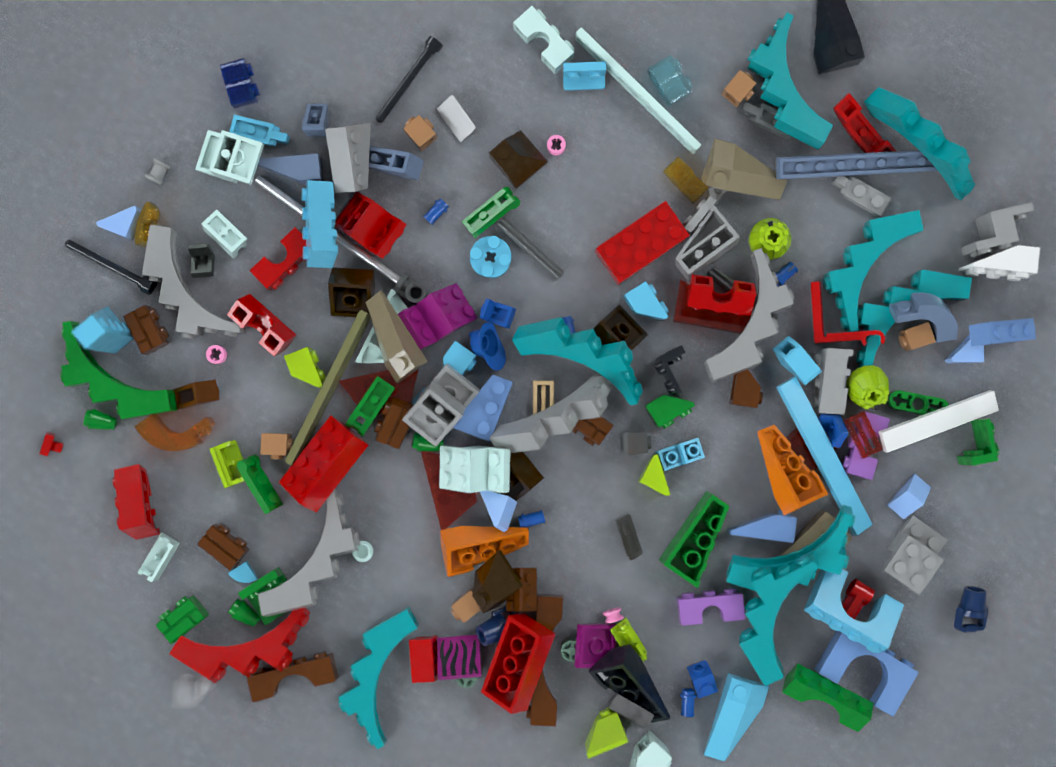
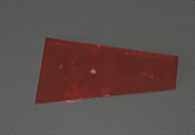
M679 281L673 322L738 334L743 333L751 316H737L728 312L717 313L713 310H697L688 307L687 293L689 285L685 281Z

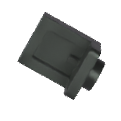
M200 243L188 246V251L191 255L192 278L214 276L215 255L210 245Z

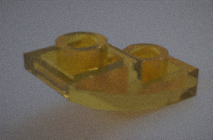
M679 157L663 170V173L693 204L708 190V186Z
M152 202L145 203L137 221L135 245L139 247L147 246L149 226H157V220L160 219L159 208Z

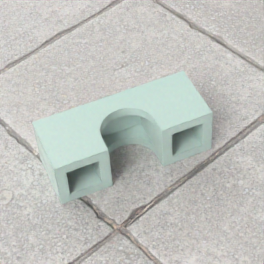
M531 6L513 22V29L527 44L534 38H543L548 42L549 46L541 53V60L556 74L563 68V63H569L574 58V48L568 40L564 41L559 36L560 32L553 24L550 26L545 21L546 17L541 10H535Z

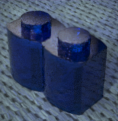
M243 58L221 64L220 69L231 106L235 109L258 102L257 96L260 95L257 83L253 84L251 76H254V71L251 63L247 64Z

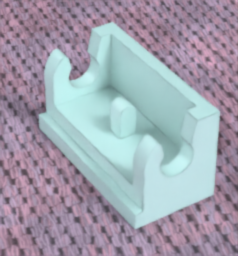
M218 210L201 223L204 232L233 259L238 256L240 248L246 247L247 238Z
M161 533L138 570V574L147 575V580L150 582L159 580L180 543Z

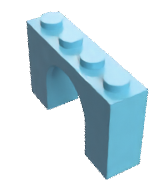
M820 569L804 611L809 613L812 618L825 622L831 629L847 635L850 640L866 646L873 653L879 654L888 649L904 604L885 594L875 600L867 622L856 621L845 612L840 599L848 572L842 569L841 574L838 575Z

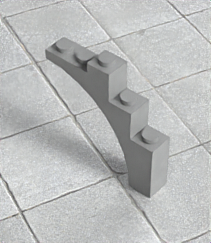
M150 225L142 275L149 276V281L158 283L162 281L159 303L165 305V309L178 311L175 331L182 333L181 337L194 339L195 335L202 336L203 328L204 332L216 334L217 330L225 331L224 335L237 337L238 333L244 334L245 328L242 329L237 323L227 321L213 314L189 290L178 265L176 252L177 231L169 227Z
M761 248L753 251L750 256L756 278L755 305L750 320L743 333L733 344L703 363L711 383L758 366L762 362L763 354L760 347H756L755 344L772 338L778 333V323L771 315L789 309L794 304V295L791 289H787L786 284L777 287V276L774 272L771 273L769 257L766 253H763Z
M595 372L576 391L551 407L527 418L498 425L490 436V440L494 447L510 449V453L541 449L549 436L570 433L578 420L600 417L608 405L606 397L614 385L600 373Z
M334 490L327 499L326 524L313 556L290 580L272 590L258 594L262 616L268 617L317 605L316 599H319L317 587L313 586V584L338 578L337 572H340L338 560H334V557L358 551L357 545H360L358 532L355 533L352 528L345 529L348 526L346 514H342L341 506H344L342 494H338L337 490Z

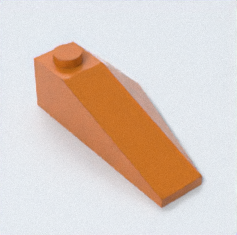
M775 425L757 432L773 494L783 515H787L828 495L819 475L814 470L811 471L804 464L805 459L801 455L798 456L791 449V443Z
M458 526L440 530L441 549L447 577L474 570L475 565L486 562L499 550L504 555H507L529 545L528 528L508 527L507 531L502 532L495 527Z

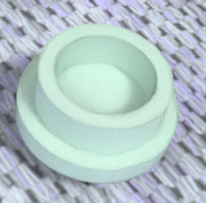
M360 541V545H357L358 551L352 552V555L357 561L366 562L373 555V547L367 541Z

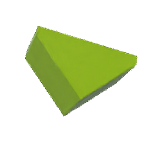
M653 454L638 481L665 496H669V488L658 454Z

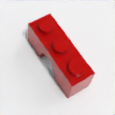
M296 227L280 241L287 250V256L283 262L274 264L264 256L249 270L270 291L273 289L277 290L284 283L283 279L288 274L290 276L299 269L298 265L303 260L307 261V259H303V246H306V240L302 239V233Z
M691 275L687 293L688 307L697 310H713L717 313L728 312L737 316H751L756 297L755 283L734 280L731 290L720 294L713 290V277Z
M251 294L237 299L227 313L242 329L245 327L257 329L263 336L258 343L274 357L285 351L297 336Z

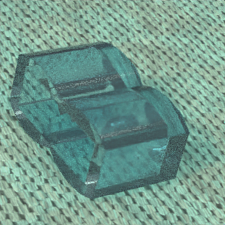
M671 55L649 67L647 71L668 107L689 96L693 87L690 79L687 76L684 77L681 73L682 67L678 59H673Z

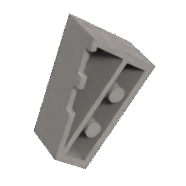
M371 123L325 129L335 193L368 189Z
M714 204L675 258L676 267L688 281L691 279L692 274L697 275L739 243L740 236Z
M826 348L818 350V354H815L814 362L822 371L813 379V387L816 388L815 396L812 397V408L815 409V413L845 415L848 394L846 376H850L851 369L847 368L848 356H853L852 349Z

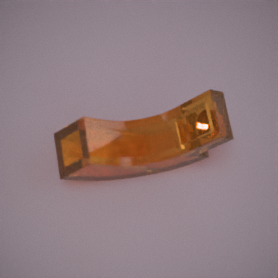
M151 414L134 427L145 441L156 448L166 451H184L203 444L199 436L204 437L212 432L211 427L216 425L212 417H205L189 430L176 433L164 424L158 414Z

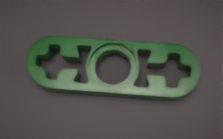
M901 390L890 392L887 400L888 406L892 409L921 415L936 410L928 408L929 404L938 405L940 402L941 407L949 405L942 398ZM899 394L900 399H908L907 403H898L896 405L893 397H897ZM916 398H920L923 401V407L920 410H916L913 407V401Z

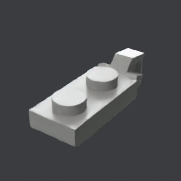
M836 176L832 183L841 189L840 193L845 199L877 217L882 215L891 199L889 196L852 176L848 178Z
M715 187L709 189V198L707 200L703 199L696 207L697 213L694 216L690 215L683 223L690 235L689 237L696 231L713 204L716 206L726 193V190Z

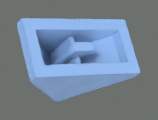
M133 206L96 223L98 227L132 240L143 212L139 207Z
M969 334L944 361L946 363L984 362V345L971 347Z
M914 473L887 506L902 519H905L924 505L931 487Z
M481 491V496L495 528L502 532L507 531L517 501L509 496L492 491Z

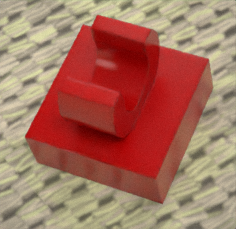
M46 432L39 454L48 457L50 450L61 453L64 443L53 441L55 434Z

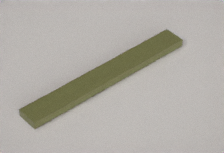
M359 311L285 459V462L289 465L295 462L309 444L371 319L368 312Z

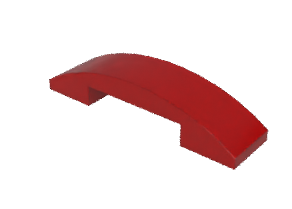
M847 93L833 107L844 129L864 153L896 151L888 140L882 139L861 113L862 107L850 93Z

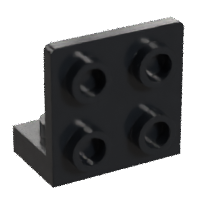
M682 345L655 358L656 363L654 364L658 374H662L666 380L664 385L668 393H673L674 396L681 395L683 392L669 366L683 359L681 355L686 352Z

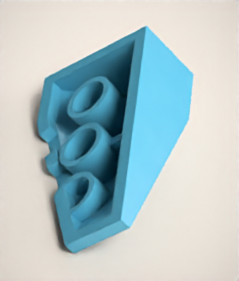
M728 673L704 751L705 756L721 761L727 759L763 708L769 689L768 685L764 686L762 683Z

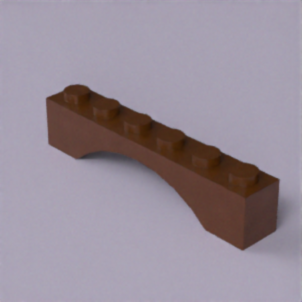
M538 593L537 611H532L537 612L535 621L553 631L562 620L563 595ZM542 669L532 696L531 705H529L526 718L530 719V725L556 727L557 700L546 683Z

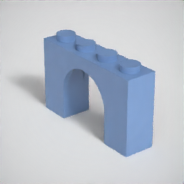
M840 631L835 632L814 668L819 674L838 684L853 659L862 655L875 656L882 667V678L869 701L892 717H894L919 673L913 669V663L904 658L901 661L894 658L896 653L886 649L879 654L873 653L866 646L850 640L847 635Z

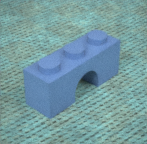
M1034 319L995 321L969 325L971 347L1036 339Z

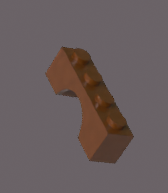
M326 651L316 653L313 658L306 659V656L293 659V663H290L282 672L274 667L266 670L265 667H259L249 678L246 677L252 702L274 697L278 693L281 680L289 675L304 676L315 687L336 682L339 678L333 653L327 654Z

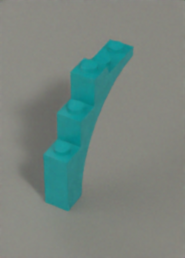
M786 12L783 19L778 18L773 27L776 30L774 36L769 35L765 44L760 43L757 50L752 49L747 59L750 61L747 69L765 78L760 88L763 90L760 98L779 107L774 116V119L777 120L774 127L819 150L833 125L817 115L805 103L790 77L786 60V42L794 15Z
M880 87L864 101L870 116L896 130L934 165L950 187L955 198L962 200L976 186L968 168L971 160L966 148L947 140L939 124L921 117L915 102Z
M920 210L867 221L864 223L863 235L865 239H868V242L851 245L844 249L843 260L845 265H848V268L824 274L823 286L825 290H828V295L837 293L835 302L837 308L841 311L840 325L845 332L859 331L857 317L858 297L862 283L872 264L893 243L924 231Z
M919 270L911 278V287L913 289L896 286L887 288V291L883 294L885 306L869 303L860 304L857 309L858 326L864 327V330L862 329L861 331L879 330L885 335L895 323L889 311L890 304L911 300V293H928L942 300L969 299L972 278ZM869 335L866 337L867 344L865 346L862 344L861 350L857 352L856 362L859 363L858 368L873 365L876 351L881 343L879 335Z
M562 317L517 328L512 341L521 356L532 354L554 355L584 364L609 380L623 394L629 405L638 404L643 389L634 375L633 368L630 366L633 360V353L625 341L602 345L600 338L597 337L593 329L570 333V329Z
M842 505L836 519L826 532L814 542L798 551L771 558H748L732 555L726 572V582L756 591L751 583V574L757 568L771 565L774 572H776L780 566L790 565L796 562L799 557L803 555L809 556L813 553L818 560L819 569L840 575L842 569L846 568L849 562L845 545L848 539V535H846L848 528H852L855 522L852 508ZM817 570L804 577L799 584L808 586L810 579L815 578Z
M814 553L809 556L803 555L790 565H782L776 572L769 565L767 567H759L751 574V583L760 598L755 597L745 605V614L754 628H747L739 635V645L764 686L784 678V668L777 655L773 640L775 620L782 602L791 589L804 577L819 569L818 560Z
M410 607L401 610L362 634L364 637L362 642L367 650L370 649L371 652L351 664L350 673L355 681L358 680L359 683L342 692L338 697V704L342 712H346L348 716L357 713V722L361 727H365L369 743L372 746L375 745L377 750L383 747L387 741L377 712L376 692L379 675L392 649L419 626Z

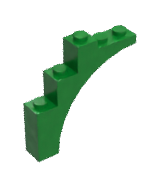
M62 322L63 328L61 333L67 348L65 349V357L69 361V364L61 365L60 378L65 387L89 384L88 394L92 403L118 400L116 410L120 419H133L177 411L174 390H143L114 378L99 365L89 349H85L72 333L80 325L79 322Z

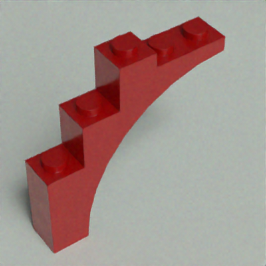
M306 608L293 610L275 629L260 638L244 644L209 646L180 636L169 655L215 684L224 677L228 665L248 678L257 671L260 660L282 672L284 668L290 665L292 655L294 654L287 648L296 641L300 628L307 624L310 612Z

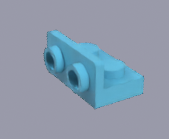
M606 61L563 63V89L565 91L605 89Z

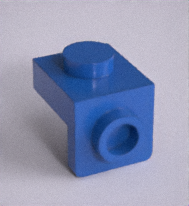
M486 298L480 310V319L510 329L516 309Z
M821 414L818 420L827 433L832 447L840 448L848 436V429L841 415Z
M706 660L687 667L698 699L718 692L713 673Z

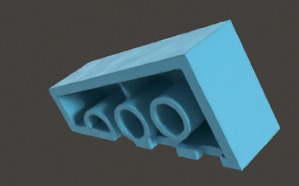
M307 180L306 188H302L301 194L302 201H305V207L302 208V220H306V227L302 229V239L306 240V246H303V259H307V267L333 268L338 253V245H336L337 229H334L336 215L335 212H331L335 204L333 182Z
M108 306L92 314L72 331L85 349L116 354L133 339L127 324L124 321L121 322Z

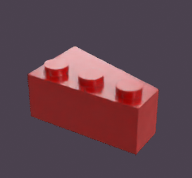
M140 464L115 469V477H113L112 483L117 494L114 501L119 513L117 518L119 530L135 540L160 535V528L156 529L153 521L156 510L150 507L149 496H152L147 470Z

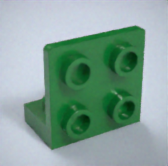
M990 418L971 421L976 449L963 451L964 455L957 456L958 465L974 466L999 461V447L995 443L993 436L995 434V427Z
M280 567L238 592L242 600L246 597L249 599L264 625H267L284 613L268 617L262 616L258 594L272 590L288 580Z

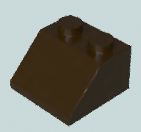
M336 267L331 269L328 281L331 316L357 317L360 310L369 313L366 302L375 293L374 270Z
M620 305L593 328L597 337L600 338L602 345L625 341L631 351L648 335Z
M524 452L510 453L509 492L495 493L509 496L517 501L534 488L544 477Z

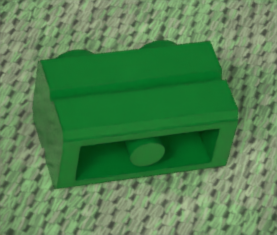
M194 595L189 598L184 596L175 603L177 605L176 609L172 612L168 609L159 616L161 621L156 624V627L164 634V637L171 645L178 641L180 636H184L209 616L207 610Z

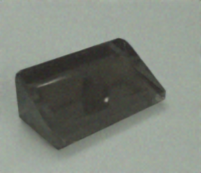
M630 514L616 518L615 521L627 558L630 561L642 555L643 551Z

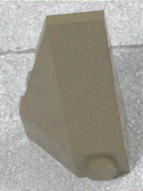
M714 138L701 177L707 186L777 200L781 199L787 179H776V172L764 165L735 143Z
M379 291L366 302L385 366L395 382L399 384L428 361L383 291Z
M820 510L796 535L794 543L790 542L778 556L798 551L811 544L826 532L835 519L827 511ZM848 532L846 534L848 535L846 545L852 540V537L848 534Z

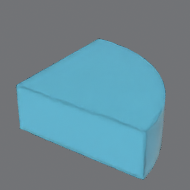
M248 561L228 573L234 580L241 583H250L259 579Z

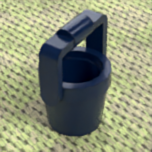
M975 586L964 587L960 604L956 609L955 629L964 633L985 629L988 608L986 607L987 591L985 589ZM963 616L979 618L978 624L962 625Z
M506 605L492 611L491 618L476 627V634L482 645L487 646L499 642L506 624L505 618L500 613L506 611ZM509 611L510 615L518 614L516 611Z

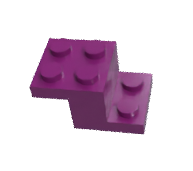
M457 283L430 293L416 305L398 313V316L420 350L446 339L461 327L478 319Z

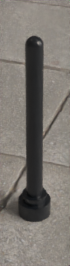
M429 36L425 41V50L376 116L378 123H382L430 56L441 50L443 45L437 39Z
M72 240L65 241L67 248L138 285V288L143 293L151 295L154 292L157 282L149 281V276L140 277Z

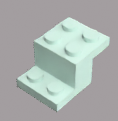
M208 130L195 170L230 182L237 183L240 181L251 185L264 144L223 130L221 134Z
M480 445L468 447L440 446L439 488L467 493L481 491L509 492L510 449Z

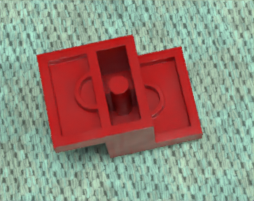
M357 191L335 220V228L381 259L391 251L392 245L403 234L404 228L407 226L405 222L390 214L374 200Z

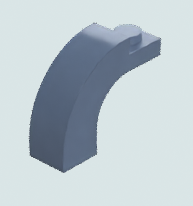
M911 293V300L890 304L889 311L896 323L926 319L929 320L936 343L957 339L958 326L956 319L945 302L939 297L928 293Z

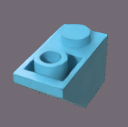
M646 281L623 296L634 315L662 321L669 317L667 315L669 312L663 301H658L655 296L657 291L652 284L648 285Z
M790 336L773 348L780 364L805 385L822 372L803 347Z
M454 341L444 355L443 362L444 366L448 363L463 376L467 370L471 372L477 363L475 360L477 356L457 341Z

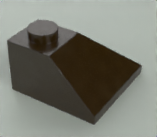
M521 130L505 138L489 152V158L516 189L548 163L546 158Z
M501 550L497 551L475 571L472 596L483 614L501 606L523 587Z

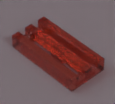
M865 411L844 419L862 459L883 450ZM859 418L862 419L869 433V436L875 446L874 449H872L865 435V432L858 420ZM852 421L854 422L868 452H865L859 440V437L851 423Z

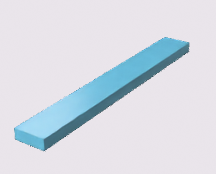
M792 377L776 388L839 509H841L842 505L852 508L855 522L850 530L853 535H859L873 524L797 377Z

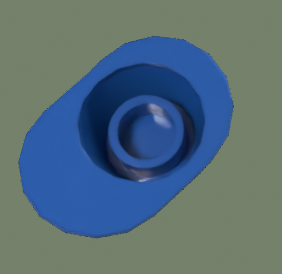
M486 322L480 329L469 333L471 350L476 356L483 357L491 369L499 371L503 369L506 362L505 349L494 325Z

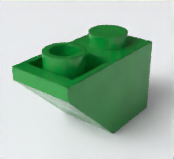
M661 395L644 407L656 427L662 426L665 429L675 423L673 419L680 415L683 418L693 412L691 408L695 404L691 401Z

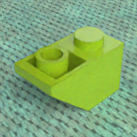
M306 347L284 356L291 376L318 388L322 387L326 375L323 369L319 370L317 362L320 360L315 350L312 351L310 347Z

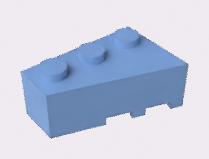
M492 375L476 397L465 408L463 416L453 428L491 442L490 436L497 427L513 382Z

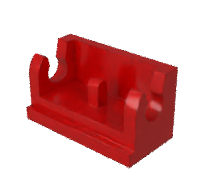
M437 635L415 637L416 639H410L409 651L412 683L435 682L438 680Z

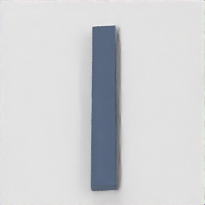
M919 150L776 157V179L938 171Z

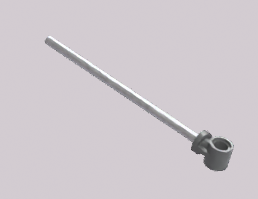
M260 175L256 178L255 182L302 216V205ZM337 231V242L396 284L394 291L410 301L411 304L416 305L428 296V292L423 284L406 273L400 277ZM415 289L422 290V295L418 299H414L411 296Z

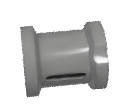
M153 158L152 161L154 163L149 173L145 174L144 177L162 186V180L167 170H170L171 167Z

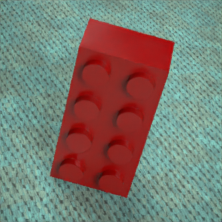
M664 201L595 249V253L619 286L685 241L690 235L667 201Z
M330 415L279 483L300 505L317 513L369 445L352 429L346 427L343 422Z
M524 613L509 615L481 693L510 714L527 711L556 634Z

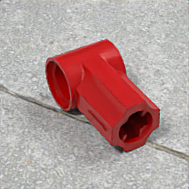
M855 578L846 590V597L841 603L843 609L855 620L863 606L868 605L872 600L875 590Z

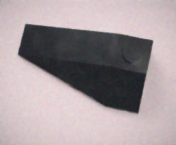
M817 0L813 56L818 75L859 65L865 58L860 36L846 1Z
M630 644L612 648L589 669V673L604 689L610 688L615 693L652 713L654 716L651 723L670 719V715L642 659Z

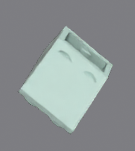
M649 730L635 745L629 767H670L673 758L668 747Z

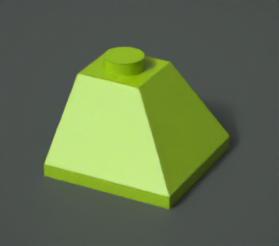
M610 707L601 710L599 715L595 717L585 742L588 759L628 743L619 714L610 709Z

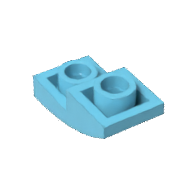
M699 438L655 451L658 454L663 471L705 458Z

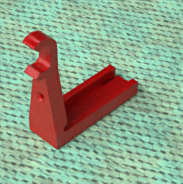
M811 282L814 343L861 340L865 346L867 344V336L879 335L881 337L880 342L884 345L885 335L879 330L828 333L825 337L821 283Z

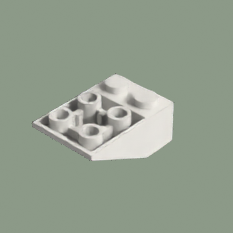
M1018 245L963 266L958 271L966 272V276L986 274V278L999 279L1000 276H1004L1009 281H1021V279L1029 278L1030 275L1037 274L1040 248Z

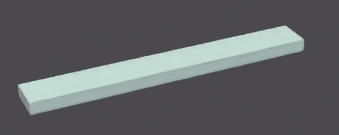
M581 27L576 32L575 40L597 62L606 61V70L691 154H695L701 147V144Z

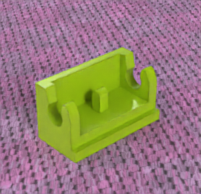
M236 440L209 448L224 488L245 481L237 468V462L242 460L243 457Z

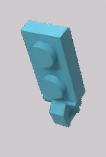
M238 115L233 116L229 131L230 133L262 142L268 146H276L277 142L288 145L290 139L288 134L279 132L280 127L274 124Z

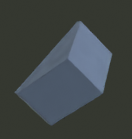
M307 104L302 130L307 137H326L328 104Z

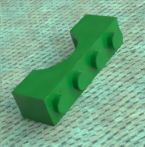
M798 663L785 676L782 693L799 702L819 700L830 704L839 713V723L856 732H859L872 718L873 702Z

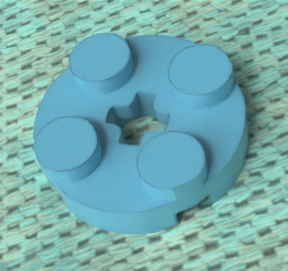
M497 236L483 237L476 241L470 250L471 266L482 277L498 278L509 269L511 250L507 243ZM488 252L497 255L494 257L495 262L492 263L485 260Z

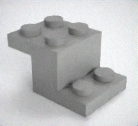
M1032 202L992 211L976 218L980 241L962 247V255L970 254L971 258L1013 247L1012 243L1019 241L1015 222L1027 218V213L1034 211Z
M446 363L423 390L417 402L402 420L436 447L460 420L465 408L476 397L480 389Z
M910 515L887 548L893 554L882 570L920 595L943 563L944 559L939 557L938 554L948 540L915 516Z

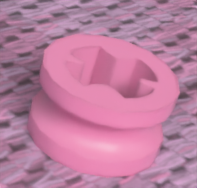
M553 135L548 139L547 150L550 154L558 156L565 151L566 142L562 136ZM555 140H556V143H557V141H560V142H561V144H560V148H561V149L557 150V148H555V150H553V149H552V146H553V143H552V142L555 141Z
M219 345L210 346L206 351L207 360L213 364H221L227 358V351ZM215 349L216 351H221L219 360L212 358Z
M621 607L604 611L603 616H606L605 622L613 623L622 620L624 617L620 614Z

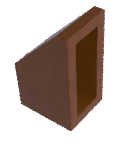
M748 369L734 374L729 404L758 408V404L761 405L763 392H760L761 386Z
M216 379L193 382L172 389L174 390L177 410L220 400V391Z

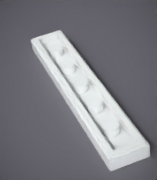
M992 390L983 392L879 431L883 451L888 453L999 411L995 392Z

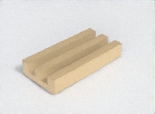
M533 381V415L537 413V385H541V411L545 410L546 385H550V407L554 405V381Z

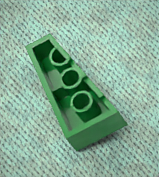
M706 491L665 549L659 561L698 588L702 573L708 564L707 560L710 552L713 551L715 546V539L721 530L730 506Z

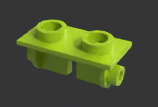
M626 617L610 629L619 646L630 644L642 661L648 658L645 647Z

